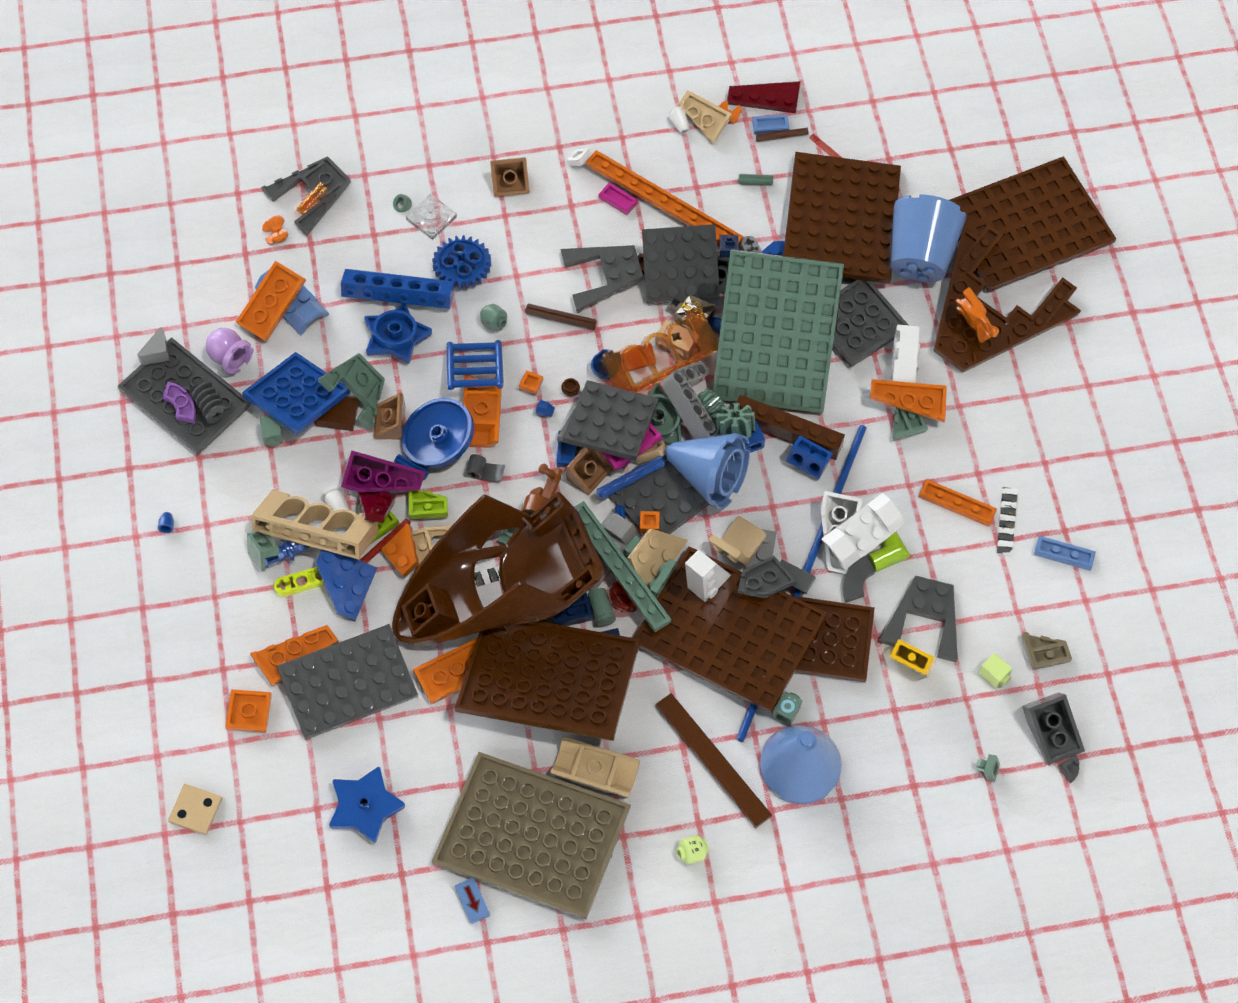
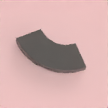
M868 555L853 563L846 573L843 583L845 602L864 597V582L875 574Z

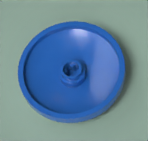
M437 398L422 404L410 415L403 428L402 446L406 455L414 463L428 469L445 467L455 462L471 444L474 436L473 417L469 410L455 399Z

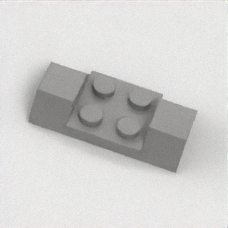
M610 513L601 523L623 554L624 548L635 535L641 536L634 525L619 514ZM600 557L599 559L605 572L600 581L589 589L590 591L597 589L610 574L609 569Z

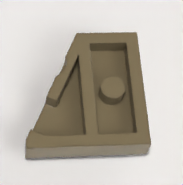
M1028 632L1022 633L1021 636L1033 670L1071 662L1072 657L1066 641L1054 640L1042 635L1041 637L1032 636Z

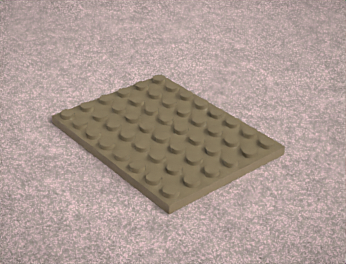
M478 752L433 857L432 864L587 920L631 805Z

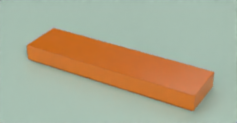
M928 479L925 480L918 496L988 527L997 511L995 507Z

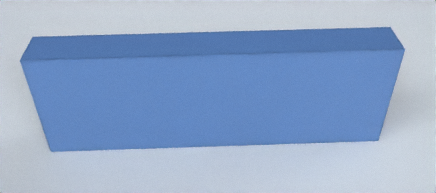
M1039 536L1034 555L1091 571L1096 551Z

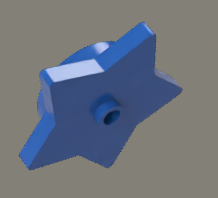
M406 304L400 305L395 310L386 311L381 315L364 317L365 324L372 335L366 349L367 356L391 354L406 363H410L414 346L432 335V328L416 322L410 315Z
M376 767L359 780L333 779L339 804L329 826L331 829L358 830L371 842L376 843L383 823L387 818L404 809L405 803L385 790L380 767Z

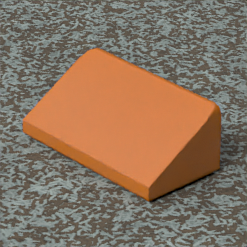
M651 342L616 351L621 361L619 368L621 373L656 364Z

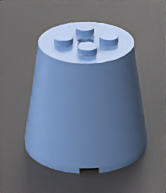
M920 194L919 198H911L910 195L896 200L893 209L891 269L893 272L903 278L927 283L942 280L946 275L966 222V213L961 212L960 206L954 202L932 195Z

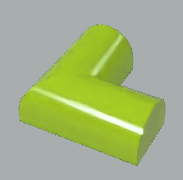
M897 531L880 543L882 548L867 554L875 572L910 558V553Z

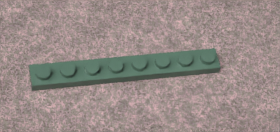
M583 501L574 506L582 518L598 556L653 631L656 632L671 623L669 615L587 504Z

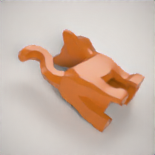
M970 287L963 291L965 298L956 299L958 305L956 310L964 316L968 324L976 331L979 342L983 343L984 340L996 337L1000 330L996 326L991 325L986 317V308Z

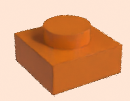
M526 370L519 384V389L537 395L543 382V376Z
M640 511V532H647L648 529L659 531L660 512Z

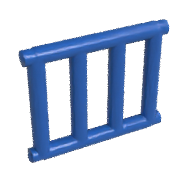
M500 340L491 343L453 344L451 341L447 342L448 390L461 387L497 386L499 389L504 387L502 344ZM495 350V354L454 356V351ZM495 362V367L454 368V363ZM496 374V379L455 380L454 375Z

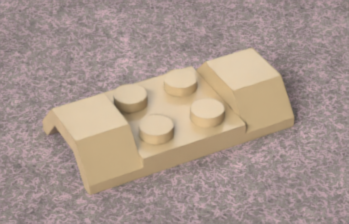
M563 736L556 762L550 774L602 792H610L628 798L637 776L640 760Z

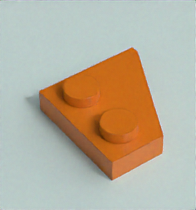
M406 524L381 548V551L404 577L419 565L416 544L411 534L413 529L409 524Z

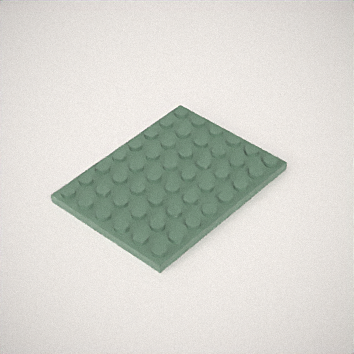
M739 250L730 251L713 392H716L721 400L736 402L740 394L771 407L816 413L824 412L844 264Z

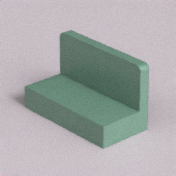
M259 532L247 533L248 554L260 571H265V558L279 555V547L270 535Z

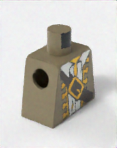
M691 295L683 303L673 299L669 307L676 311L674 322L677 325L699 336L708 326L709 319L716 314V305Z

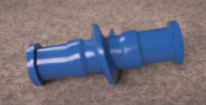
M280 540L281 546H278L279 555L265 558V569L269 567L268 565L283 561L287 557L295 561V554L302 553L311 548V546L286 540V542Z

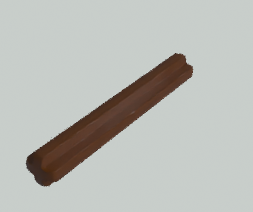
M527 304L525 313L528 315L594 330L597 324L596 319L534 304Z

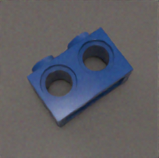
M800 435L792 446L786 462L820 479L833 453Z

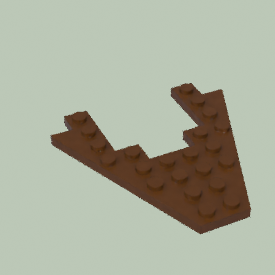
M990 225L978 237L965 227L961 232L933 349L936 354L961 372H965L1078 316L1081 312L1079 308L1068 301L1077 287L1063 277L1033 315H1030L1016 305L1006 318L978 298L986 308V317L991 325L996 326L1000 330L996 337H991L980 343L976 331L968 324L964 316L957 312L956 307L958 305L956 299H964L963 291L969 287L978 296L987 284L973 274V272L1003 236V234Z

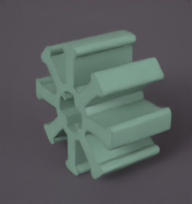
M733 403V410L723 406L721 407V414H716L718 432L721 431V435L738 433L749 438L751 437V430H756L755 413L751 412L749 405L740 410V404Z

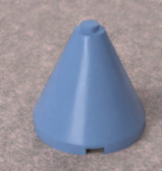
M738 433L673 442L671 445H668L665 452L667 460L711 506L718 509H723L732 502L729 497L733 492L738 494L744 482L750 460V450H747L745 447V443L749 444V440L746 436Z
M805 725L785 727L773 734L766 742L760 759L761 775L770 791L772 790L779 795L780 799L793 804H811L825 798L838 783L842 766L839 750L832 739L824 732Z

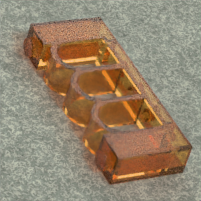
M693 307L685 311L686 315L682 317L683 321L671 322L666 327L664 333L654 332L644 337L641 345L631 344L622 348L620 353L619 351L613 352V350H609L602 354L603 358L599 360L612 386L637 393L666 378L676 369L695 363L718 351L719 343L702 309H695ZM677 325H683L687 328L698 350L682 359L671 340V331ZM653 337H660L665 341L675 363L659 371L648 352V343ZM633 348L642 353L652 373L634 383L624 361L626 353Z

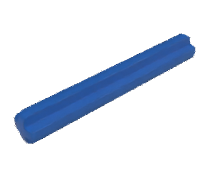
M658 456L598 488L597 495L600 499L606 498L665 465L664 459Z

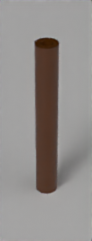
M808 127L758 134L756 135V142L807 135L809 131Z

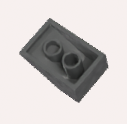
M1058 692L1022 706L1028 726L1047 765L1085 752L1066 694Z

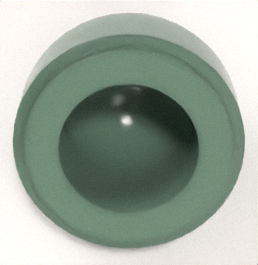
M399 194L394 198L393 207L396 211L406 212L411 208L412 201L407 195ZM404 200L403 207L399 208L398 203Z

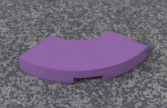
M168 381L163 394V400L175 407L176 420L195 424L196 408L191 396L183 387Z

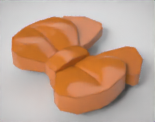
M280 215L271 217L263 224L262 230L264 232L273 231L272 234L265 238L268 244L274 245V243L282 242L288 237V232L282 227L285 220Z

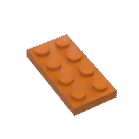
M275 261L235 323L267 342L306 282V279Z
M477 638L413 669L431 705L461 690Z

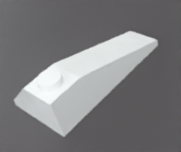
M824 491L821 505L823 535L826 536L859 511L862 498ZM825 544L828 571L846 574L848 568L843 570L837 557Z

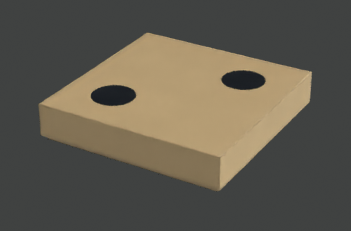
M184 784L168 822L207 835L223 797Z

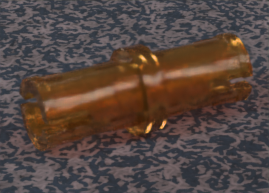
M319 182L310 193L305 195L306 198L296 207V210L303 215L314 205L318 204V200L328 189Z

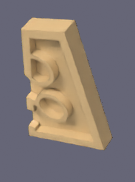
M687 90L678 104L713 145L732 118L730 112Z

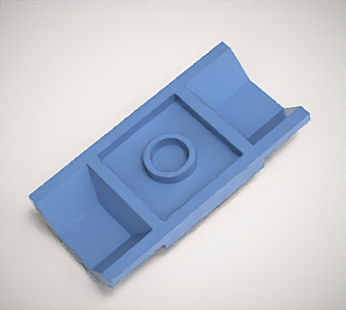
M268 271L260 276L255 289L258 288ZM303 285L283 318L301 336L311 322L320 316L327 317L329 312Z

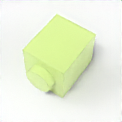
M994 653L981 666L979 674L997 689L1001 684L1004 686L1011 679L1010 673L1013 668Z

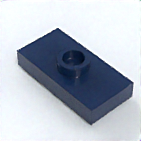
M720 235L721 257H730L731 250H739L738 236Z

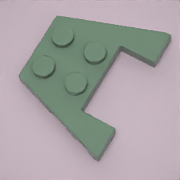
M358 353L318 378L317 381L328 392L334 390L338 382L341 381L365 405L357 420L369 431L373 429L375 424L373 420L374 416L377 415V402L381 398L385 378Z

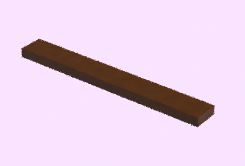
M670 693L656 703L655 707L755 829L770 819L772 814L674 695Z

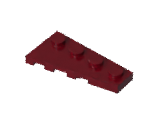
M801 81L729 86L728 105L796 113Z

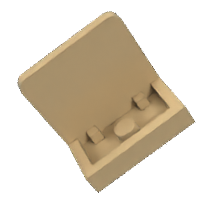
M737 516L722 539L712 534L709 541L714 544L712 548L720 554L725 552L728 554V559L734 563L739 561L746 566L765 539L766 533L743 517Z

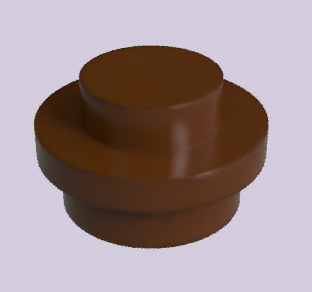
M568 378L562 383L561 390L566 396H575L580 391V384L575 379Z

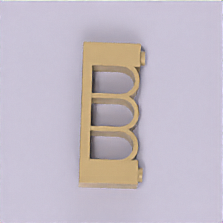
M273 489L251 515L252 531L355 559H360L378 534V522L365 520L363 513L357 515L355 512L347 509L333 511V508L325 503H312L309 505L308 501L302 497L290 496L288 493ZM290 514H299L294 521L283 519ZM313 521H324L319 528L308 525ZM339 527H349L344 535L333 532Z

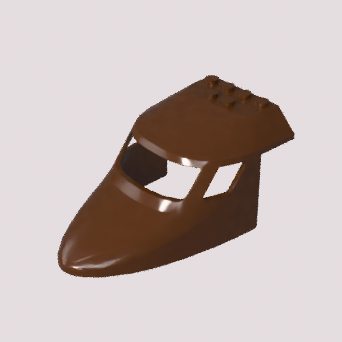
M556 492L531 515L486 494L482 495L434 545L410 578L398 601L393 616L392 629L395 637L402 642L410 644H435L496 627L544 620L557 615L572 605L598 583L605 572L579 512L560 492ZM517 528L507 544L482 548L494 531ZM500 557L499 575L504 594L484 608L476 589L474 579L475 563L479 560Z

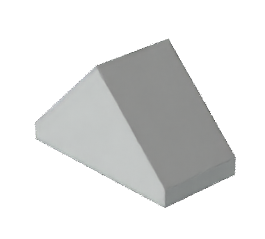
M160 327L138 352L137 356L140 364L148 365L170 361L167 339L163 328Z

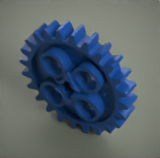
M465 235L462 236V239L455 236L454 241L448 238L449 243L442 242V247L437 246V252H434V258H432L435 276L439 277V280L454 281V288L458 285L459 290L462 289V286L469 289L470 284L476 287L475 282L477 281L481 284L482 278L486 279L487 273H490V267L492 266L491 254H489L488 248H485L484 243L479 244V239L473 242L472 236L468 240H465Z

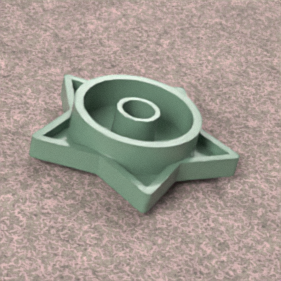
M656 383L648 396L659 398V404L651 424L662 435V440L665 444L671 445L673 442L681 441L680 426L683 420L665 391Z

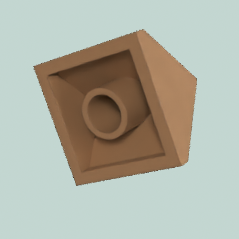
M526 157L490 161L494 197L530 193Z
M400 392L377 404L378 411L377 415H375L374 425L375 439L402 440L405 402L404 395Z
M583 448L566 467V480L587 495H590L613 468L601 452Z

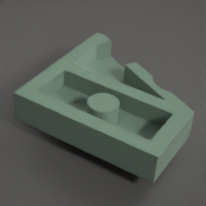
M895 407L893 441L927 431L928 427L923 416Z

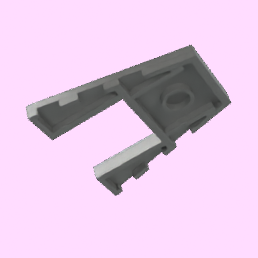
M328 156L307 165L308 168L304 170L294 171L291 176L284 179L279 178L274 181L275 183L267 187L265 185L261 187L262 191L273 202L301 181L316 195L320 202L294 221L295 225L306 236H308L351 183L350 178Z
M635 245L560 249L565 268L601 259L607 281L606 286L572 295L577 314L582 309L597 304V301L613 296L614 292L622 288L624 290L644 279Z
M915 576L882 634L879 643L895 647L898 639H901L906 614L908 613L944 622L937 658L957 662L954 585Z

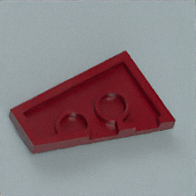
M358 492V500H360V506H362L364 519L384 523L395 504L396 495H391L389 492Z

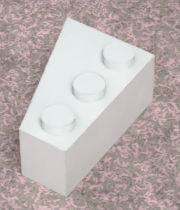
M897 325L892 348L891 381L919 382V376L916 375V370H919V359H917V354L920 352V343H918L919 326Z
M700 550L685 563L687 586L704 602L708 598H713L717 594L718 588L731 576Z

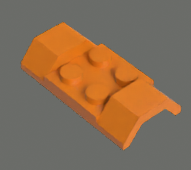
M465 375L464 380H475L476 378L471 375ZM497 386L464 387L463 405L469 410L474 420V436L469 447L490 448L499 443L502 388L499 389Z

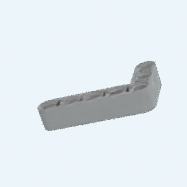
M702 361L676 369L662 380L664 391L694 439L721 435L692 388L693 385L709 374L708 366Z

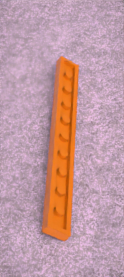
M595 150L586 161V166L687 226L715 224L716 243L719 245L720 235L738 236L739 245L744 238L741 234L601 152Z

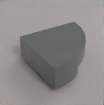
M1076 755L1059 765V769L1070 784L1079 773V760Z

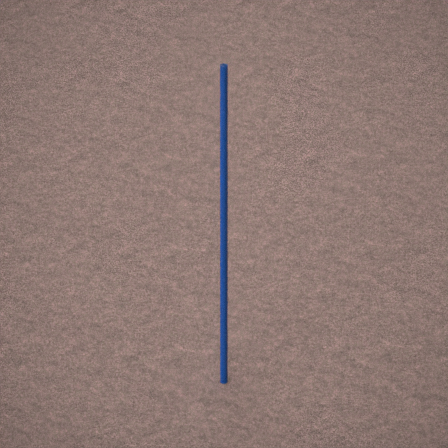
M860 425L833 493L841 494L867 429L864 425ZM822 522L803 568L808 573L811 572L822 544L821 539L824 537ZM795 589L793 597H801L802 592ZM751 703L736 738L740 742H744L757 706Z

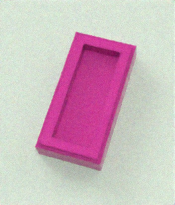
M610 182L598 194V198L626 215L638 204L637 199Z

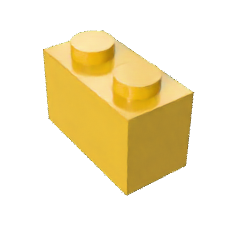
M898 639L890 655V658L926 677H928L936 662L935 657Z

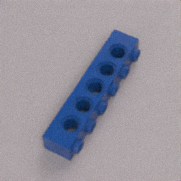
M345 269L341 280V297L450 309L454 296V281L353 269Z

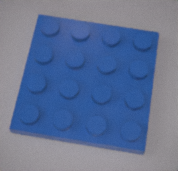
M295 352L243 391L242 395L244 399L298 435L348 396L350 390L339 381L334 390L328 392L317 381L326 372Z

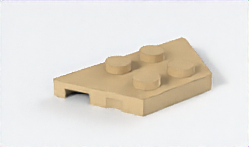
M648 529L627 557V560L649 588L651 581L659 576L658 571L663 563L666 564L669 558L674 561L688 541L658 530Z

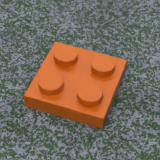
M231 689L225 725L226 730L266 733L272 693Z

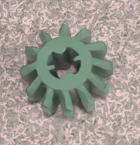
M705 389L698 394V398L712 421H716V414H721V407L726 405L716 392Z

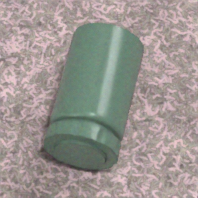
M597 588L590 591L588 598L597 625L607 626L616 621L607 590L605 588Z

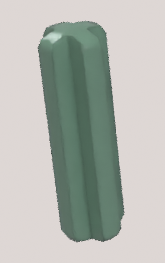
M739 174L738 182L739 184L773 185V175Z

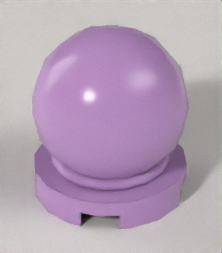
M218 328L211 332L206 340V351L209 357L214 362L222 364V368L229 374L240 372L241 370L238 368L244 362L248 364L253 356L254 349L251 347V344L247 340H242L232 329Z

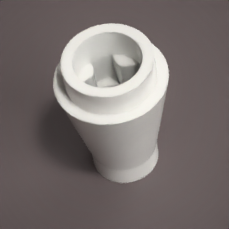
M675 107L670 110L669 118L680 134L687 133L690 129L685 110L682 107Z

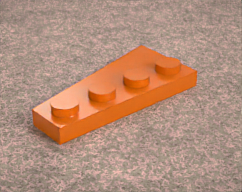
M871 380V400L943 423L945 422L947 386Z
M325 625L303 633L299 637H292L277 645L273 644L266 647V649L251 652L250 656L273 687L282 681L277 669L278 665L339 643V640L329 626Z

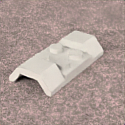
M881 493L821 540L837 557L843 570H846L904 526L905 521L893 502Z

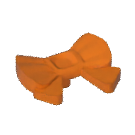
M724 101L719 105L720 108L732 114L731 124H735L739 120L740 113H742L740 105L733 111L728 109V101Z

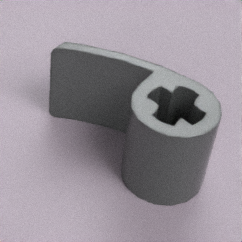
M472 454L470 455L465 474L477 480L501 482L505 465L486 463L485 457Z

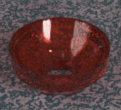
M617 581L614 582L609 589L612 607L615 610L629 613L638 610Z

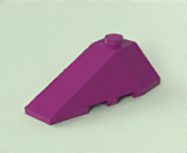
M351 450L341 487L356 492L420 490L425 471Z

